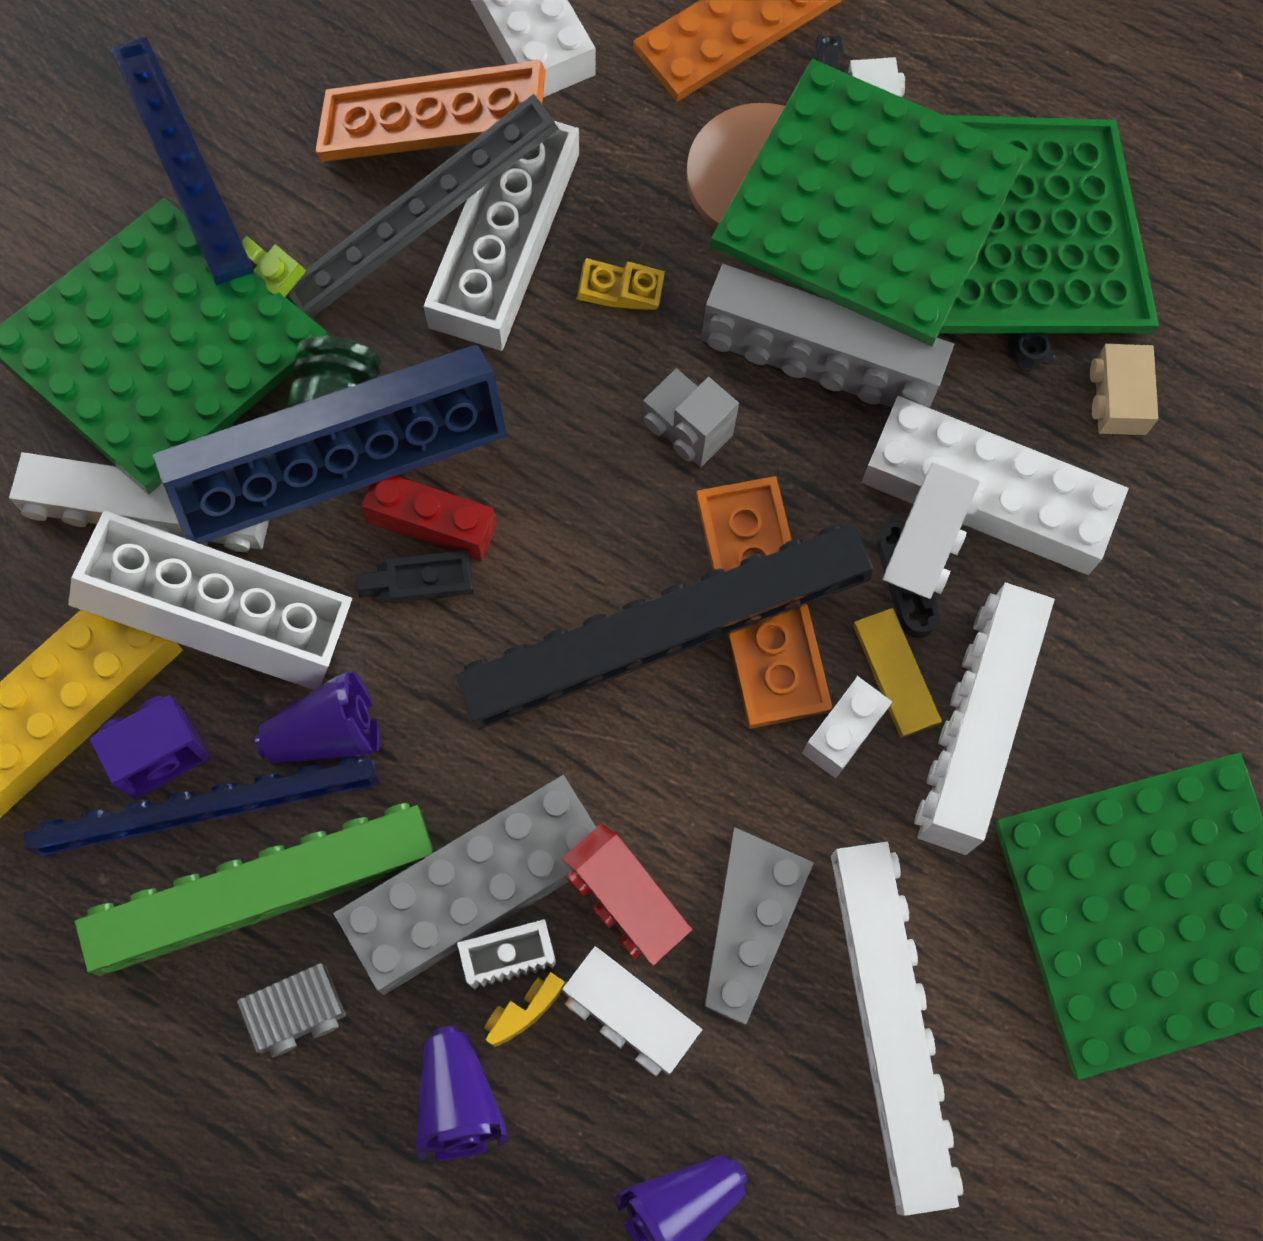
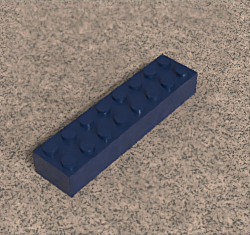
M476 344L154 453L153 457L184 538L202 544L507 437L494 371Z

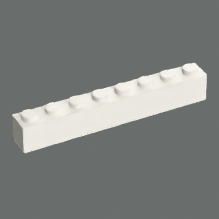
M888 841L836 849L831 855L897 1214L907 1216L959 1207L957 1196L963 1195V1185L960 1172L957 1167H951L948 1149L954 1146L953 1134L949 1121H942L939 1102L944 1101V1088L940 1075L933 1074L930 1056L935 1055V1042L931 1029L924 1028L921 1013L927 1007L926 996L922 984H916L912 966L918 964L915 943L913 939H907L904 922L909 921V910L905 896L898 895L895 880L900 878L901 875L898 856L896 852L890 853Z

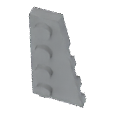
M735 827L732 834L704 1007L745 1026L814 862Z

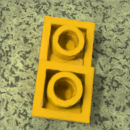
M586 258L582 265L576 299L618 308L657 310L660 303L665 271L629 261L622 268Z
M551 972L545 981L538 977L524 998L530 1004L526 1011L512 1001L509 1002L505 1009L498 1006L484 1029L490 1032L485 1040L494 1047H497L521 1034L551 1007L562 993L566 982Z

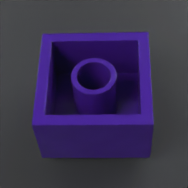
M170 695L165 698L159 696L149 699L139 707V712L125 719L116 718L108 721L99 728V733L89 738L111 783L133 800L145 796L212 759L190 716Z

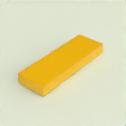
M893 608L855 621L853 628L878 687L884 696L893 701L888 710L900 738L903 739L940 725L942 720Z

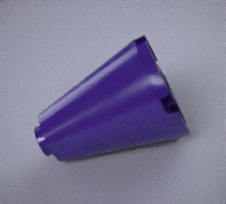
M354 672L341 673L259 725V733L255 735V745L259 755L262 758H267L273 764L364 756L378 751L381 742L380 728L377 719L370 721L367 708L373 706V703L363 682Z
M455 1026L434 1030L432 1037L424 1042L416 1136L417 1156L421 1160H426V1152H435L436 1161L455 1160L487 1152L486 1143L497 1139L498 1147L504 1145L509 1140L507 1127L469 1035L459 1032L458 1027Z
M719 1155L627 1187L615 1196L618 1211L625 1207L627 1208L631 1220L626 1222L624 1226L632 1241H704L745 1196L744 1185L747 1183V1177L735 1159L732 1158L728 1161L727 1158Z

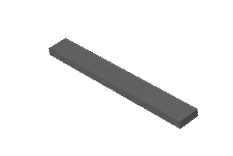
M532 94L308 267L305 274L287 294L291 302L312 319L555 133L559 128L536 95Z

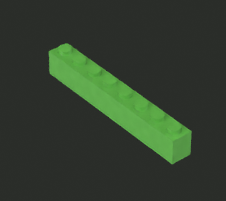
M409 803L398 804L384 811L385 816L371 821H368L367 817L350 820L342 825V831L326 835L325 831L315 832L302 837L300 845L284 849L283 845L267 848L258 853L259 859L242 864V860L225 862L216 867L217 873L200 878L199 874L181 877L173 881V888L158 893L155 888L142 890L130 896L131 902L114 907L113 903L92 907L87 910L88 916L75 920L87 972L103 976L398 875L434 853L422 812L418 805L410 807Z

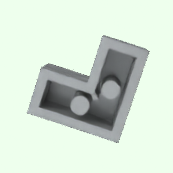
M676 368L643 400L642 417L645 425L651 432L658 436L663 434L673 443L674 450L682 459L688 462L692 460L701 468L733 436L739 402L710 377L697 386Z

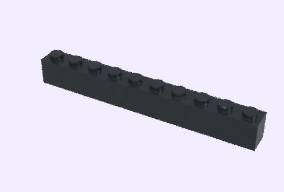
M854 523L844 527L841 524H833L822 529L818 533V537L804 542L802 539L791 540L780 546L779 551L765 557L763 554L749 556L740 562L739 567L726 572L724 569L712 570L704 574L700 578V582L685 587V584L670 586L662 591V596L647 602L645 599L631 601L622 607L623 611L608 617L606 614L594 615L586 619L582 627L567 632V629L552 631L543 637L544 641L529 647L527 644L513 646L504 652L503 657L488 662L487 659H480L471 662L464 667V672L456 674V678L471 720L477 729L481 730L871 580L873 567Z

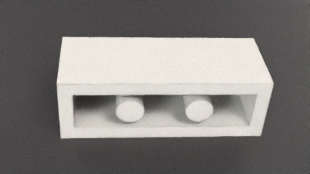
M932 461L882 580L928 599H931L933 592L942 593L950 574L949 570L944 569L950 553L958 555L967 534L966 531L960 529L966 514L975 515L982 499L983 493L977 491L980 480Z
M596 946L562 989L563 993L569 997L564 1004L583 1020L592 1015L604 1025L599 1031L603 1036L619 1048L625 1042L640 1053L635 1060L656 1077L660 1071L669 1075L703 1030Z

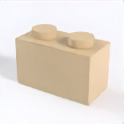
M1105 344L1098 357L1092 360L1090 366V380L1096 383L1097 394L1093 398L1092 416L1094 419H1098L1099 434L1147 435L1158 420L1154 345Z

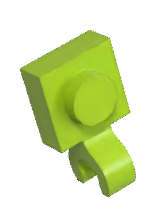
M246 236L237 247L257 264L253 271L265 280L267 289L274 295L279 292L286 297L307 271L276 244L267 253Z

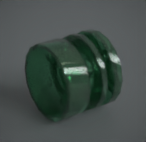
M322 336L311 337L301 341L296 349V363L292 371L296 380L290 385L286 409L377 378L382 366L380 356L372 349L358 342L343 338Z

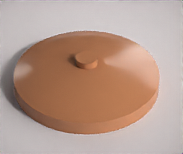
M751 103L733 107L710 120L693 141L687 161V188L697 212L715 230L785 106L772 103Z

